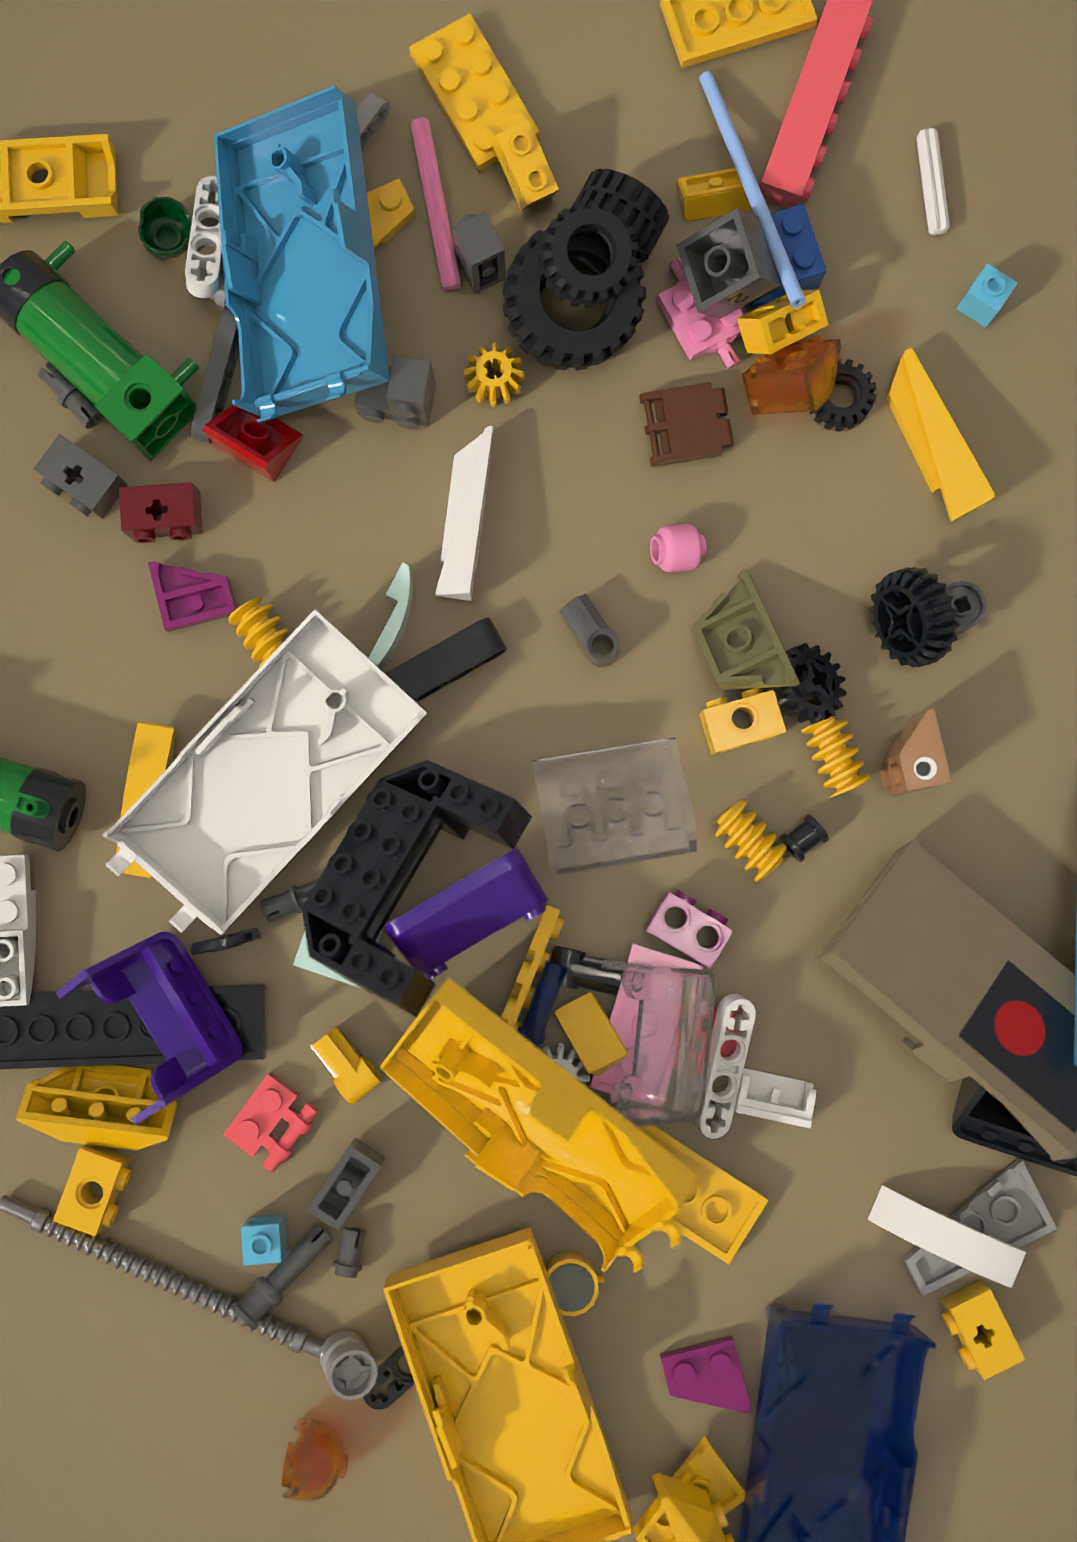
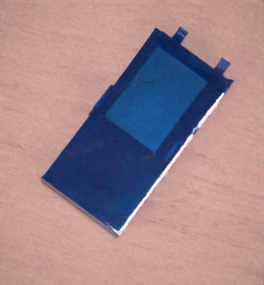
M815 1303L812 1307V1312L770 1307L738 1542H905L919 1455L914 1438L918 1402L926 1355L930 1348H936V1343L915 1325L910 1324L915 1315L895 1313L893 1321L888 1322L830 1315L831 1309L834 1308V1305Z

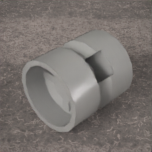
M344 1330L328 1337L322 1345L320 1365L333 1393L346 1400L359 1399L369 1393L375 1385L378 1372L377 1364L363 1338L356 1332Z

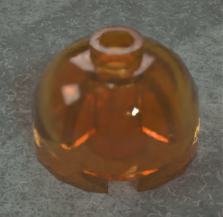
M300 1417L293 1430L300 1431L298 1439L294 1445L289 1441L286 1449L281 1481L282 1487L289 1488V1491L282 1495L284 1499L316 1501L324 1498L332 1491L338 1478H344L348 1467V1455L343 1454L342 1440L337 1430L330 1424L316 1419Z

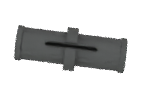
M50 362L46 363L45 366L53 373L54 377L47 373L44 368H41L38 373L39 378L58 396L57 401L64 408H69L86 429L96 427L97 424L88 413L99 422L102 421L104 416Z

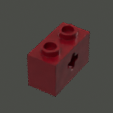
M192 482L119 487L121 531L133 539L134 542L151 543L156 541V537L170 536L172 540H189L192 538V534H203L200 491ZM164 508L168 511V513L161 514ZM161 515V520L156 519L155 516Z

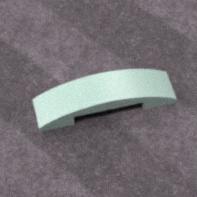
M403 562L385 594L390 602L396 604V607L369 656V659L381 670L398 647L411 611L413 598L412 571L409 565Z

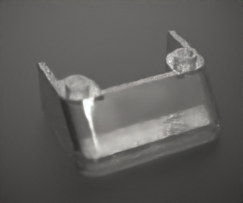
M603 960L602 968L625 971L622 977L625 993L630 999L639 1000L632 1074L620 1076L613 1084L610 1092L611 1107L636 1127L696 1121L702 1114L705 1104L716 994L714 974L710 970L635 961Z

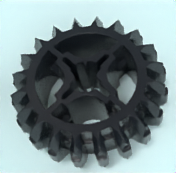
M905 567L889 573L883 577L880 583L875 585L876 592L871 595L874 605L869 608V611L874 615V620L870 624L876 627L877 633L875 637L880 638L882 641L881 650H889L891 660L898 659L901 666L922 667L938 662L939 659L952 651V643L958 640L954 633L960 626L954 620V615L958 610L953 609L951 604L954 596H948L945 592L947 583H938L937 574L928 573L926 568Z

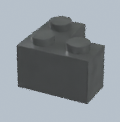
M394 355L392 366H388L389 382L356 392L354 405L358 415H362V418L367 421L382 423L384 419L398 421L400 426L411 429L419 428V425L429 426L436 387L431 361Z

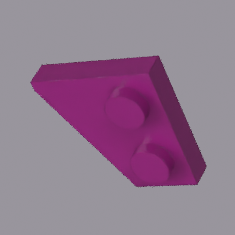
M154 561L148 563L164 629L167 632L228 617L237 609L231 583L227 576L201 573L183 567L166 566Z

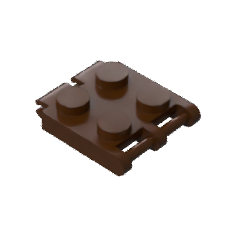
M711 382L645 392L639 395L640 403L644 404L648 425L644 428L645 434L650 436L653 457L650 458L651 466L655 467L718 457L722 455V449L733 446L730 419L717 420V417L726 416L728 413L724 388L712 389ZM651 403H654L657 423L654 422ZM657 434L660 436L662 455L659 452Z

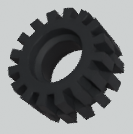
M841 359L834 360L831 366L827 363L821 371L817 372L808 389L807 403H810L809 413H815L816 417L814 420L818 424L821 420L825 422L824 428L828 430L832 426H836V431H842L844 427H847L848 430L854 428L857 423L860 424L865 419L876 400L877 394H874L877 388L876 382H870L873 375L870 371L864 374L862 370L865 366L860 363L857 368L852 366L854 360L847 359L845 364H841ZM837 383L848 385L854 392V403L846 408L836 407L829 400V388Z

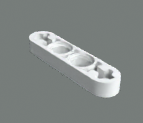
M217 176L202 178L196 188L185 277L189 293L199 298L213 296L218 292L220 286L223 259ZM211 193H216L215 204L209 203ZM206 218H214L219 221L213 227L204 226L200 222ZM201 246H211L216 251L210 255H203L196 250ZM200 268L206 269L207 276L205 277L204 281H199L201 274Z
M739 994L725 996L717 1008L694 1110L693 1121L695 1126L706 1137L711 1139L724 1136L731 1126L756 1017L754 1005ZM738 1007L742 1008V1015L737 1014L735 1018L730 1016L731 1010L735 1011ZM734 1027L739 1030V1033L732 1031ZM734 1039L737 1043L735 1052L729 1057H722L720 1054L722 1044L727 1040ZM721 1075L728 1076V1085L725 1090L717 1093L713 1092L712 1084L714 1080ZM710 1100L715 1101V1106L710 1102ZM714 1113L719 1116L718 1121H712L709 1126L706 1123V1119L713 1118Z

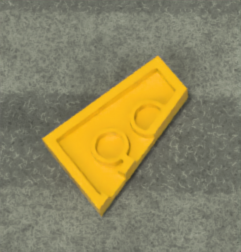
M706 1435L672 1477L706 1489L711 1503L719 1502L724 1515L749 1497L744 1486ZM658 1495L632 1528L638 1542H676Z

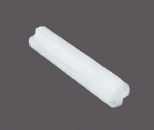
M935 128L919 131L916 139L928 232L931 235H941L947 232L950 223L938 132Z

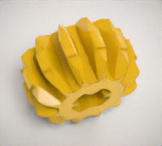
M494 342L492 344V351L487 352L486 348L480 345L478 347L479 357L469 355L467 361L470 367L463 371L464 378L470 380L466 384L467 391L469 393L477 392L476 401L479 403L489 397L490 406L495 407L497 398L501 397L503 402L508 404L511 402L509 392L520 394L521 386L518 382L525 380V372L519 369L522 366V359L520 357L512 358L513 351L510 346L499 352V345ZM494 370L500 371V378L494 375ZM488 372H492L494 379L488 378Z

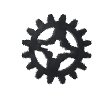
M804 643L787 650V656L801 684L789 687H772L773 691L780 692L782 695L777 701L778 704L786 703L789 706L787 709L788 716L798 713V721L800 723L809 720L811 724H815L835 716V711L843 707V703L839 698L847 694L844 689L840 688V683L846 681L843 676H838L836 672L840 668V664L832 665L830 663L831 653L827 652L821 655L819 645L809 648L808 644Z

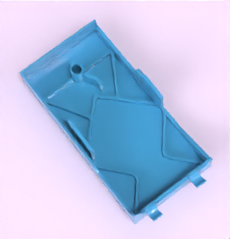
M333 85L215 134L214 146L226 307L234 315L238 326L242 395L239 400L233 399L232 405L261 417L257 420V423H261L287 413L389 382L390 375L356 102L336 85Z

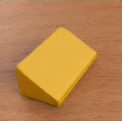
M736 168L677 179L683 215L688 222L726 215L736 208L744 211L752 210Z
M589 992L554 1011L556 1018L590 1075H602L630 1055L593 992Z

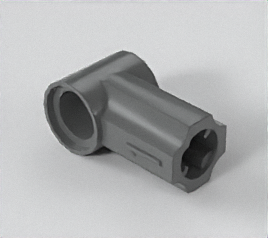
M586 593L575 597L560 609L561 615L587 652L588 659L593 665L607 667L617 660L619 655V639L609 629ZM600 640H605L612 645L613 649L607 655H599L593 651V645Z

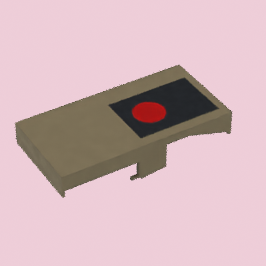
M911 840L894 852L816 960L818 962L826 961L921 1041L915 1044L908 1037L903 1039V1043L913 1050V1054L947 1081L953 1082L971 1076L1002 1102L1048 1152L1051 1160L1056 1161L1077 1157V1066H1074L1075 975L919 844Z

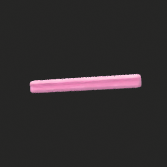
M422 117L411 121V130L442 288L444 291H452L461 287V280L430 122L427 118Z

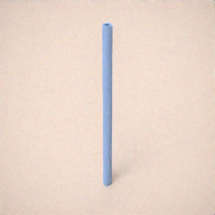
M706 71L700 75L699 80L753 213L759 216L773 262L790 304L793 308L800 307L805 303L806 299L713 73Z

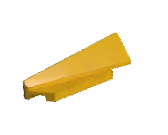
M912 348L905 350L899 359L895 376L886 395V400L931 493L941 490L948 516L951 522L985 507L995 498V493Z

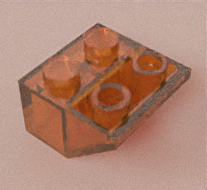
M815 336L804 342L792 343L772 354H764L754 360V364L742 374L752 415L817 411L833 395L841 349L840 338L825 340L824 336Z

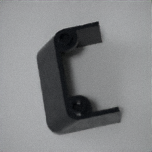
M971 1076L963 1078L952 1115V1131L957 1137L1072 1176H1077V1157L1056 1161L1051 1160L1048 1152L1002 1102Z

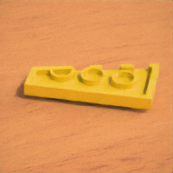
M548 904L545 908L546 911L543 912L501 1016V1019L518 1033L523 1024L517 1021L521 1008L529 1009L537 989L531 986L535 973L543 974L551 955L544 952L549 938L557 940L564 923V919L558 917L561 910Z

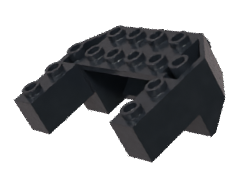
M429 760L380 778L374 789L368 794L366 802L356 819L348 827L344 839L335 854L330 857L327 867L316 885L310 890L307 900L302 907L309 957L370 994L378 996L417 1018L436 983L416 969L394 958L395 954L375 940L440 830L464 840L470 829L514 849L532 816L515 798Z

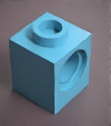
M987 263L956 309L986 328L999 312L1018 282Z
M286 1214L253 1216L244 1222L241 1226L243 1266L281 1263L289 1252Z

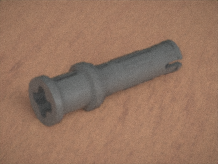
M316 1223L314 1228L266 1278L262 1276L254 1281L255 1287L240 1303L234 1302L230 1306L232 1310L247 1326L255 1331L258 1327L257 1322L273 1305L278 1306L282 1302V1293L333 1239Z

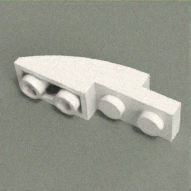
M29 854L0 855V1007L28 1005L30 1002L35 965L37 912L36 890H31Z

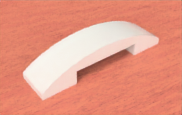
M881 1185L868 1216L869 1221L956 1265L1010 1288L1013 1286L1026 1254L1024 1250L994 1236L975 1230L884 1185Z

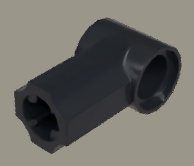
M554 946L546 982L571 989L581 987L617 996L624 964L603 958L586 956V953L582 951Z

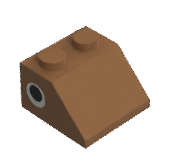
M935 708L910 718L883 760L884 767L880 768V777L884 789H889L890 796L952 783Z

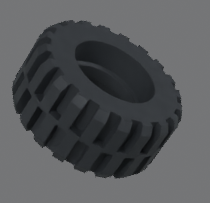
M539 230L530 237L525 245H522L507 272L508 275L504 282L502 295L505 296L503 304L504 317H508L510 322L508 329L512 337L517 336L521 341L520 347L526 354L529 351L537 356L536 361L543 365L551 363L555 365V369L565 371L568 368H575L577 371L587 369L592 365L597 366L618 352L636 332V325L642 320L644 309L641 306L642 302L646 299V287L641 286L640 282L644 277L641 265L636 266L631 273L633 276L616 296L606 302L604 314L594 326L583 331L565 329L557 325L547 315L541 303L540 288L545 276L541 277L539 267L541 266V260H538V251L541 248L540 243L546 230ZM577 236L569 241L567 254L572 264L581 265L595 275H600L606 270L608 263L607 254L599 241L590 236Z

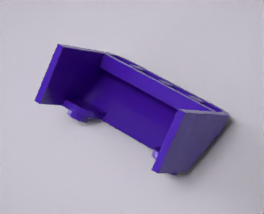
M516 847L391 921L384 928L410 967L423 975L425 974L431 980L448 969L445 964L446 961L523 916L526 922L546 911L543 903L549 899L520 850Z
M159 932L84 969L56 992L59 999L90 984L98 998L106 1003L116 1004L129 998L164 1056L166 1062L159 1065L151 1076V1085L159 1101L132 1117L131 1119L135 1125L238 1061L242 1055V1043L185 947L179 938L172 933Z

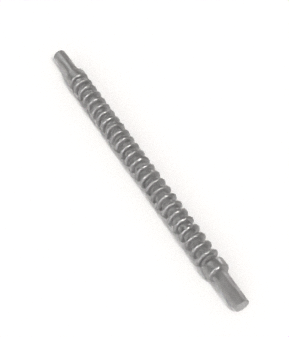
M6 1195L1 1198L0 1210L29 1223L31 1230L37 1233L46 1231L47 1237L57 1236V1242L64 1239L66 1240V1246L75 1244L76 1251L84 1248L85 1255L94 1253L96 1260L103 1257L105 1264L115 1263V1269L122 1266L124 1267V1273L133 1271L134 1278L142 1275L144 1277L143 1282H148L150 1279L153 1281L154 1287L161 1284L163 1285V1291H167L168 1288L172 1289L173 1296L181 1293L182 1300L192 1299V1305L200 1302L202 1309H206L208 1306L212 1308V1314L219 1311L221 1312V1318H225L227 1315L231 1317V1323L239 1320L241 1322L240 1327L246 1325L230 1307L234 1303V1296L225 1298L223 1291L216 1294L214 1287H210L209 1290L204 1288V1282L197 1285L195 1284V1278H191L190 1281L186 1280L185 1273L177 1276L176 1269L167 1271L165 1264L158 1267L156 1260L150 1263L147 1261L146 1255L139 1258L137 1257V1251H133L132 1254L128 1253V1247L126 1246L119 1249V1243L114 1242L111 1245L107 1237L100 1240L99 1234L92 1236L54 1222L52 1212L41 1207L36 1210ZM272 1314L263 1316L257 1322L258 1327L256 1329L260 1331V1336H264L266 1333L270 1335V1341L277 1338L280 1340L279 1345L282 1346L284 1343L289 1344L288 1349L293 1352L300 1353L302 1350L320 1359L324 1343L308 1336V1330L297 1327L295 1330L292 1328V1323L283 1325L282 1318L274 1321Z

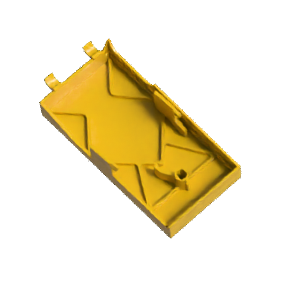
M448 977L379 1068L472 1151L468 1150L464 1156L476 1165L475 1167L510 1190H515L521 1197H525L533 1192L542 1193L558 1206L599 1245L603 1253V1265L601 1267L603 1272H606L618 1255L620 1257L627 1256L632 1260L634 1273L642 1269L644 1265L643 1255L633 1245L654 1230H663L669 1235L671 1248L678 1245L682 1238L681 1230L670 1219L680 1211L699 1176Z
M529 1227L389 1274L383 1290L447 1480L452 1481L456 1488L473 1542H609L631 1534L632 1510L532 1228Z

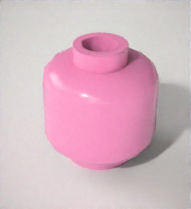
M689 523L662 526L657 531L656 536L651 538L650 554L655 565L658 564L667 573L696 569L707 551L705 537L700 535L697 528Z

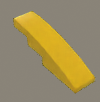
M144 721L137 723L125 784L121 817L173 763L176 727ZM117 845L116 854H117L118 851L121 849L118 845ZM135 860L123 872L124 874L141 877H152Z

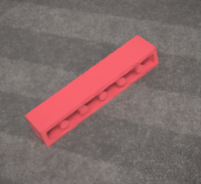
M827 0L760 184V190L766 202L787 209L799 205L801 199L808 201L816 180L809 177L813 167L820 169L827 150L826 146L821 145L824 134L832 136L839 114L833 112L836 102L843 104L851 83L844 80L848 70L855 72L862 53V49L856 48L859 38L866 40L874 17L868 16L873 0Z

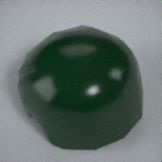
M169 196L154 197L140 209L138 227L140 241L143 242L144 247L149 253L162 259L179 257L188 249L192 219L181 202Z

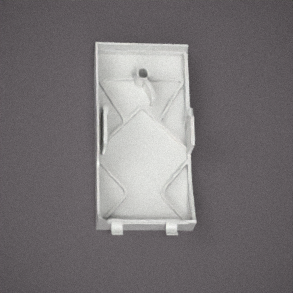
M314 610L179 753L175 761L152 786L103 834L105 838L118 843L117 845L121 848L106 863V866L119 876L135 860L184 904L169 920L175 928L182 933L198 917L207 926L222 935L427 712L317 610Z

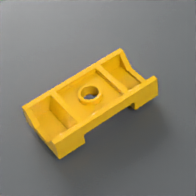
M108 134L0 140V223H12L13 216L80 212L83 218L119 216L116 147ZM37 170H48V176L45 181L41 183L32 182V175Z

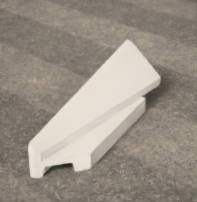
M487 426L484 433L454 455L440 560L441 564L444 565L437 584L436 597L472 601L494 439L493 426Z

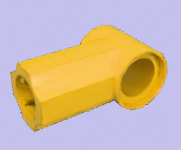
M338 1026L334 1027L310 1046L333 1075V1082L340 1094L351 1105L356 1104L383 1082L373 1064L365 1056L359 1055Z

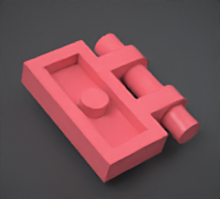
M270 1072L223 1135L252 1157L261 1146H264L270 1153L262 1165L267 1170L274 1172L281 1162H286L292 1155L291 1148L302 1134L306 1135L313 1126L311 1121L318 1113V1109L308 1102L300 1112L292 1108L291 1105L297 1099L299 1093ZM283 1118L290 1126L279 1140L271 1133Z

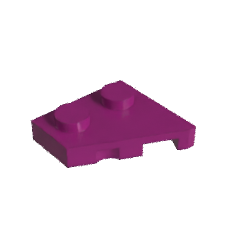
M732 1335L660 1353L670 1396L743 1413L752 1412Z

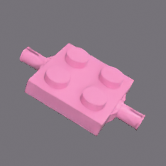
M680 257L677 260L674 259L670 262L669 267L676 276L678 283L658 294L656 301L690 361L706 353L718 352L727 370L732 369V367L734 368L741 362L731 346L736 338L742 336L737 318L748 312L742 306L720 319L698 313Z

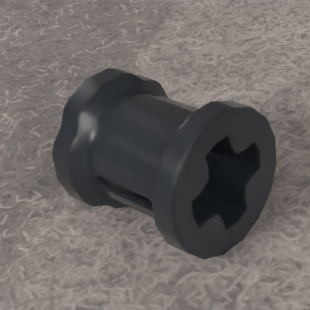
M807 814L801 825L788 835L782 834L780 840L787 846L786 849L797 861L802 862L805 860L807 852L820 842L826 843L829 837L816 819Z

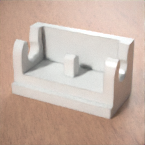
M744 1068L734 1110L741 1114L811 1129L816 1090L813 1089L814 1084L812 1082Z

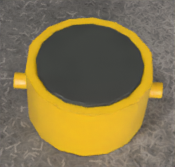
M565 1251L556 1254L548 1261L545 1268L561 1314L563 1316H577L587 1312L594 1305L598 1297V1283H604V1275L597 1276L596 1267L592 1261L577 1251Z

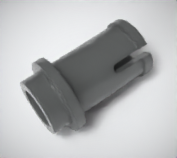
M349 1227L342 1228L338 1258L333 1261L332 1265L336 1267L335 1275L356 1278L358 1271L362 1270V1265L359 1262L364 1236L366 1235L365 1230L351 1227L350 1230Z

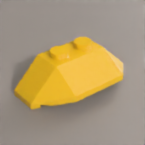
M119 1065L62 1067L40 1080L37 1078L27 1083L16 1120L62 1142L136 1151L168 1140L177 1102L176 1100L135 1125L131 1118L159 1101L151 1085L153 1073L151 1069Z
M660 1473L651 1476L676 1542H734L731 1533L724 1535L722 1528L728 1526L720 1503L712 1504L706 1489Z

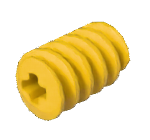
M261 597L241 605L228 617V621L232 626H238L235 632L239 638H246L243 643L245 649L254 650L251 653V659L256 663L262 662L259 668L284 643L282 639L289 633L287 628L276 631L275 627L282 619L280 616L268 618L267 615L273 610L274 606L272 604L261 606Z
M835 716L800 730L802 734L814 735L806 745L807 747H819L820 749L811 758L813 761H825V764L817 772L818 774H830L831 777L823 784L824 788H836V791L830 797L859 787L871 778L870 774L857 773L865 765V761L852 760V757L860 749L857 746H846L854 735L853 733H841L840 730L848 724V720L835 719Z
M741 799L729 807L709 826L716 823L719 824L715 833L716 838L726 834L729 835L724 846L726 849L738 845L739 849L734 858L738 860L747 856L749 860L744 869L748 871L757 867L759 871L754 881L758 882L787 858V856L782 857L787 846L784 843L772 846L777 835L775 832L762 835L767 823L761 821L753 824L757 812L751 810L743 813L747 801Z

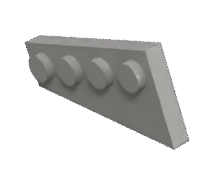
M1017 1158L950 1216V1218L986 1235L994 1236L1017 1248L1057 1230L1023 1160ZM917 1245L903 1257L919 1292L923 1296L972 1272Z

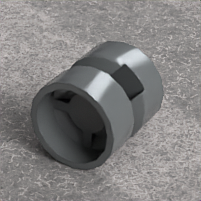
M959 581L947 586L945 592L948 596H954L951 604L953 609L958 610L954 615V620L960 625L954 631L957 636L981 621L985 615L987 604L985 595L973 583Z

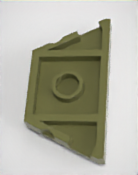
M748 570L741 571L737 576L740 581L727 595L722 592L714 601L712 608L707 613H704L692 626L717 685L723 690L789 687L801 684Z

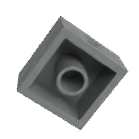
M739 208L734 209L676 244L698 313L720 319L781 285L759 216Z

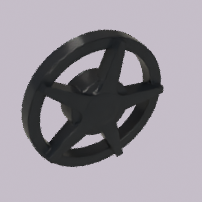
M256 927L192 943L190 948L191 955L211 951L216 952L240 946L243 943L260 939V931Z

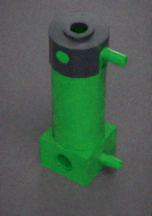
M63 241L45 260L32 250L20 251L9 256L0 264V318L16 334L28 341L87 397L112 426L151 462L193 419L196 404L182 385L199 369V366L191 358H187L170 376L147 353L144 356L140 354L71 288L66 279L57 272L75 253V249L67 241Z
M0 757V831L10 834L17 839L32 844L36 843L57 852L63 850L72 839L82 817L86 799V786L83 781L69 779L53 771L34 768Z

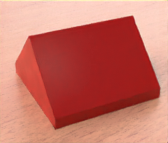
M232 405L204 425L203 432L215 447L273 482L276 481L303 437V434L277 418L257 423V420L261 417L235 405Z

